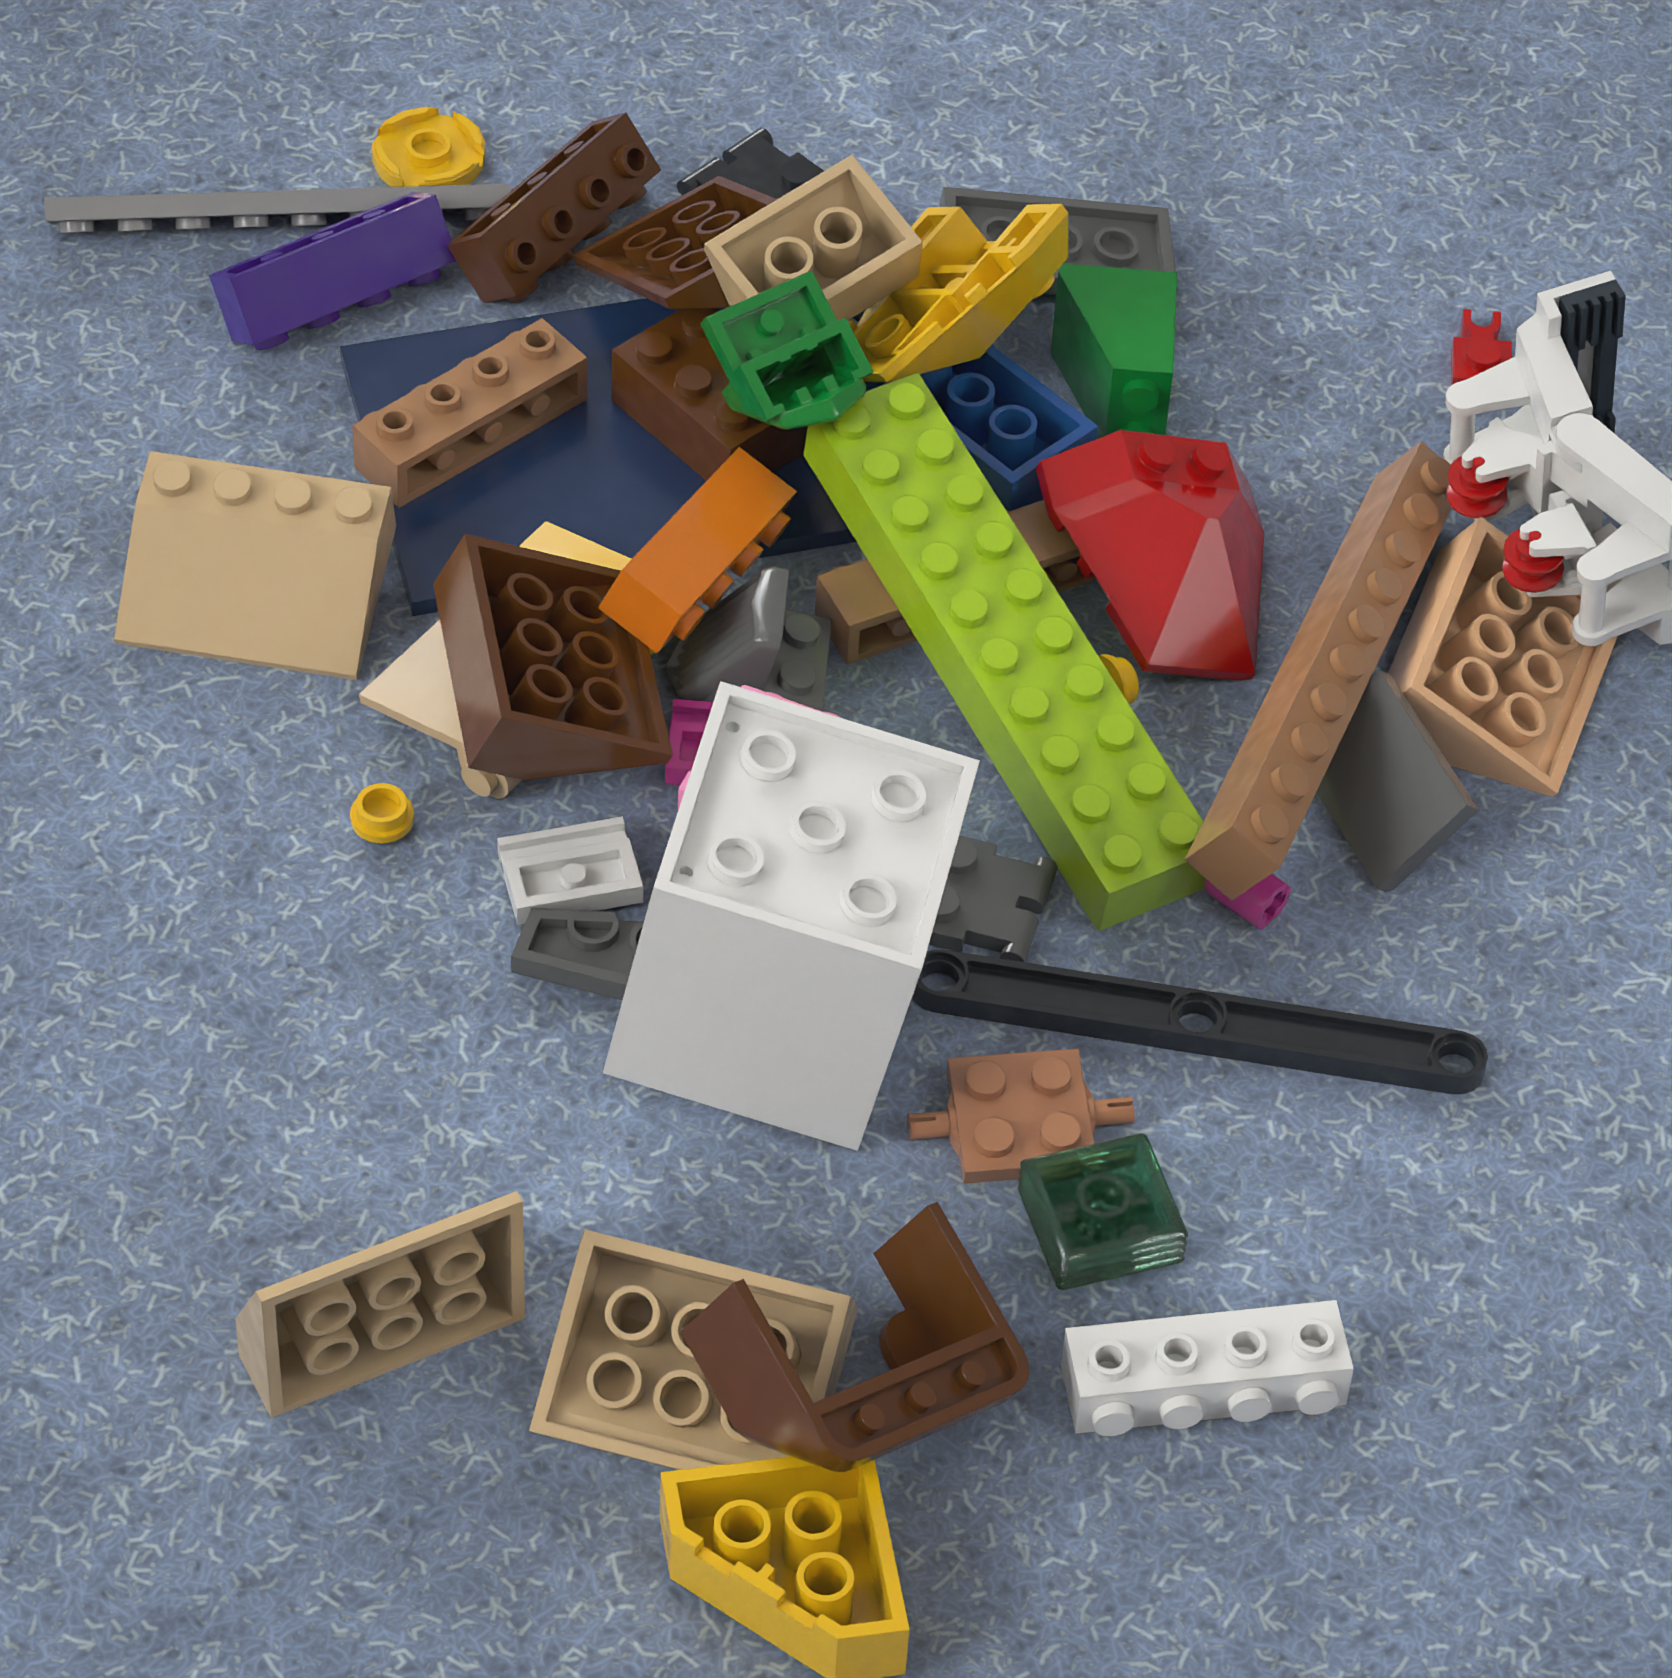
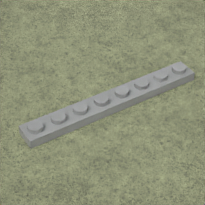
M510 184L44 198L45 221L59 222V233L94 232V221L117 220L118 231L153 230L152 219H175L176 230L211 229L210 217H233L234 228L269 227L268 216L291 215L292 226L326 225V214L349 213L350 218L411 192L436 194L441 210H464L465 221H476L510 192Z

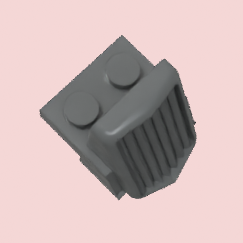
M775 566L768 567L723 598L714 609L710 608L706 611L691 634L684 641L679 639L666 663L664 672L675 695L681 700L714 702L720 681L738 687L747 685L765 692L776 693L787 700L823 712L832 619L785 609L789 570Z

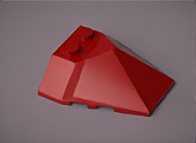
M1119 430L1041 460L1035 469L1048 517L1057 532L1067 530L1082 555L1076 562L1086 578L1095 576L1110 600L1105 610L1142 671L1237 681L1252 679L1256 673L1264 530L1251 486L1227 443Z

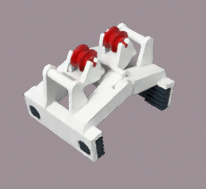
M1611 271L1537 293L1536 313L1517 328L1515 357L1469 379L1457 382L1447 389L1445 403L1447 409L1451 412L1450 444L1445 448L1443 459L1450 463L1447 473L1449 483L1447 501L1453 510L1463 516L1474 518L1475 521L1479 517H1483L1487 521L1502 518L1522 506L1530 504L1534 517L1521 525L1520 529L1512 532L1505 540L1503 548L1505 558L1502 566L1504 578L1511 586L1525 591L1530 597L1581 595L1580 613L1574 617L1572 623V635L1580 644L1597 646L1636 628L1640 629L1659 645L1672 644V481L1615 434L1616 417L1612 412L1617 346L1618 338L1623 337L1626 295ZM1523 406L1512 416L1502 421L1497 417L1489 422L1487 428L1475 433L1476 414ZM1603 511L1622 526L1617 529L1609 523L1602 527ZM1670 560L1669 571L1661 563Z

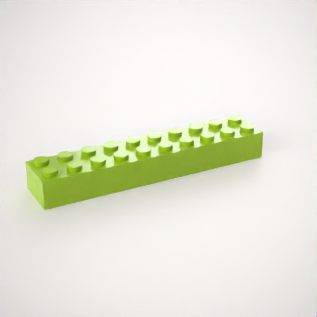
M917 372L868 390L838 420L808 426L804 448L805 459L1098 931L1104 930L1204 889L1207 879L1185 861L1203 823L1202 818L920 374Z

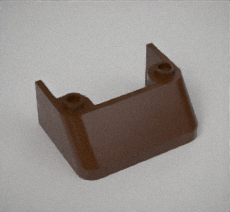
M938 1202L926 1206L873 1253L905 1308L904 1311L890 1318L883 1325L879 1334L880 1350L890 1371L813 1403L744 1279L732 1283L680 1331L732 1426L742 1437L755 1444L827 1470L847 1472L1006 1402L1025 1386L1029 1377V1363L1026 1354Z

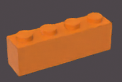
M738 447L621 570L598 608L657 654L674 635L684 641L706 613L701 606L706 604L709 608L714 609L729 591L735 581L730 577L731 573L733 572L742 578L763 551V548L758 544L762 542L770 548L791 521V518L784 511L797 491Z

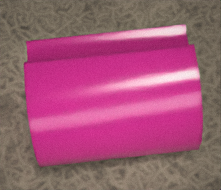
M1270 874L1232 901L1208 880H1206L1204 888L1209 896L1257 929L1265 928L1281 913L1291 892V887L1273 874Z

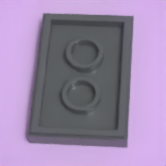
M1378 670L1370 677L1367 687L1316 793L1376 888L1389 892L1403 882L1479 809L1393 677Z

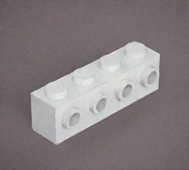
M1336 1300L1065 1328L1061 1368L1075 1434L1096 1432L1102 1436H1117L1126 1433L1132 1427L1164 1424V1426L1171 1429H1184L1197 1424L1200 1420L1232 1417L1240 1422H1250L1261 1419L1268 1413L1300 1410L1302 1413L1309 1415L1322 1414L1336 1406L1346 1405L1354 1370Z

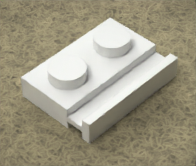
M623 816L497 838L499 861L502 862L504 879L517 925L525 924L531 908L599 911L643 903V883L630 840L625 833Z

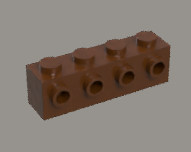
M627 112L592 121L452 240L447 247L481 301L488 303L507 298L510 303L518 302L532 294L539 287L536 279L542 273L555 270L573 258V254L576 253L572 247L580 240L590 239L608 228L612 223L609 215L617 208L628 207L641 199L647 193L644 185L658 174L661 169Z

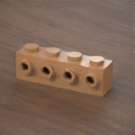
M541 318L522 330L509 334L504 340L476 356L463 360L456 367L430 382L415 387L410 393L384 408L367 414L361 421L352 425L354 467L372 484L391 487L393 504L400 508L586 401L587 357Z

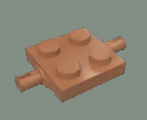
M1079 1048L948 1058L946 1074L950 1097L947 1103V1110L923 1113L908 1112L907 1114L910 1141L949 1137L950 1144L959 1156L963 1184L1095 1174L1097 1167L1093 1139L1095 1126L1134 1124L1135 1120L1132 1096L1093 1100L1091 1092L1084 1083Z

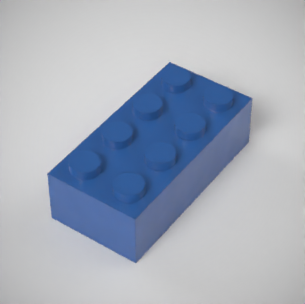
M993 345L979 359L920 374L1006 511H1012L1044 500L1035 469L1041 460L1097 439L1098 425ZM865 382L866 391L887 383Z

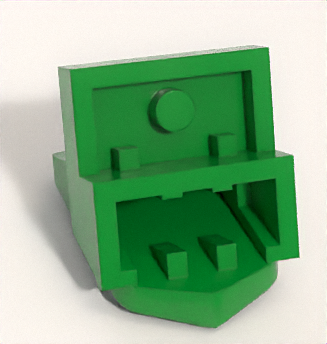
M812 270L709 315L700 324L729 380V384L721 392L728 407L737 413L777 428L789 430L838 420L864 396L866 384L863 378L874 372L846 317L841 320H837Z

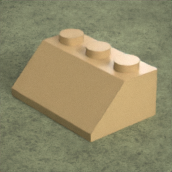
M850 155L704 243V250L730 306L812 270L837 320L846 317L848 321L918 278L923 242L855 157Z

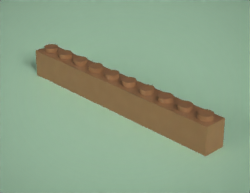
M1420 441L1375 475L1185 858L1186 862L1231 901L1281 867L1452 508L1447 501V488L1449 486L1447 473L1450 463L1439 457L1423 441Z

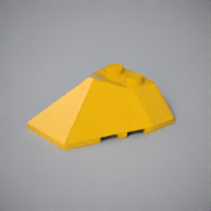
M1062 204L1026 205L996 241H987L960 206L928 207L911 226L923 242L918 278L867 308L857 325L853 320L848 321L874 371L871 375L863 378L864 382L887 383L917 372L922 374L979 359L1028 303L1045 293L1052 286L1055 280L1054 273L1067 260L1069 213Z

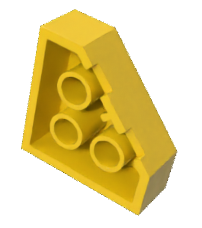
M791 1456L660 1472V1524L670 1579L825 1678H882L906 1674L910 1629L875 1460L847 1472L830 1471Z

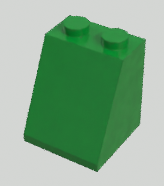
M1062 264L1058 269L1050 353L1084 415L1098 425L1097 438L1119 430L1166 435L1174 365L1177 272Z

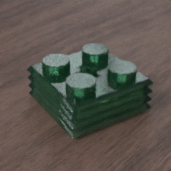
M1134 1134L1028 1158L1020 1162L1021 1169L1019 1171L1020 1177L1017 1189L1055 1285L1059 1290L1102 1282L1179 1264L1184 1261L1188 1232L1146 1134Z

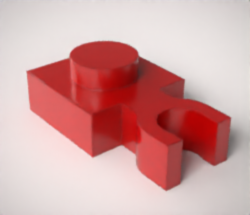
M1463 309L1461 337H1453L1451 347V385L1469 379L1512 358V341L1498 340L1501 312L1493 311L1491 324L1482 327L1472 322V309Z

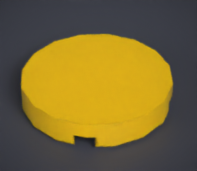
M420 107L402 111L384 121L378 129V137L375 141L373 139L372 162L377 175L390 187L469 185L483 170L485 141L479 127L466 116L452 111L453 117L439 114L438 108Z

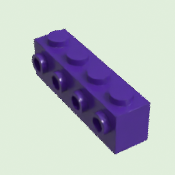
M411 192L209 275L231 340L233 342L253 345L256 350H265L288 341L289 336L287 332L306 324L308 329H314L340 319L338 310L357 303L358 307L362 308L381 303L391 297L389 289L408 282L409 286H418L436 280L442 275L440 268L456 262V259L447 247L451 242V238L436 194Z

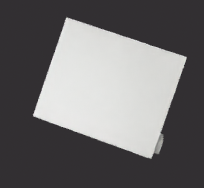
M720 681L653 887L603 1073L858 1151L923 967L980 760Z

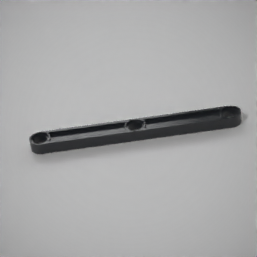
M930 950L926 952L923 967L912 996L913 1001L918 1006L934 1013L1446 1094H1466L1474 1091L1481 1085L1488 1060L1487 1049L1482 1041L1473 1034L1460 1030L950 950ZM933 973H943L953 978L956 985L946 991H934L927 988L921 980ZM1190 1013H1198L1208 1017L1214 1026L1204 1032H1193L1183 1027L1179 1019ZM1448 1054H1458L1470 1060L1474 1068L1466 1073L1450 1072L1441 1065L1439 1059Z

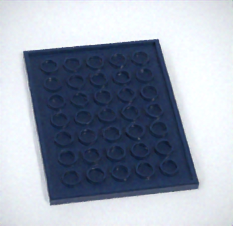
M644 298L340 346L341 363L358 422L367 414L384 408L410 393L415 387L430 382L453 369L463 360L476 356L504 340L509 334L520 331L541 318L587 357L586 401L406 505L398 508L393 504L396 530L392 545L412 616L438 612L433 584L464 534L520 546L547 521L632 559L706 482V480L611 400L612 349L680 309H668ZM804 454L773 472L797 492L784 511L791 518L790 523L770 548L762 542L758 544L763 548L759 558L857 542L808 464Z

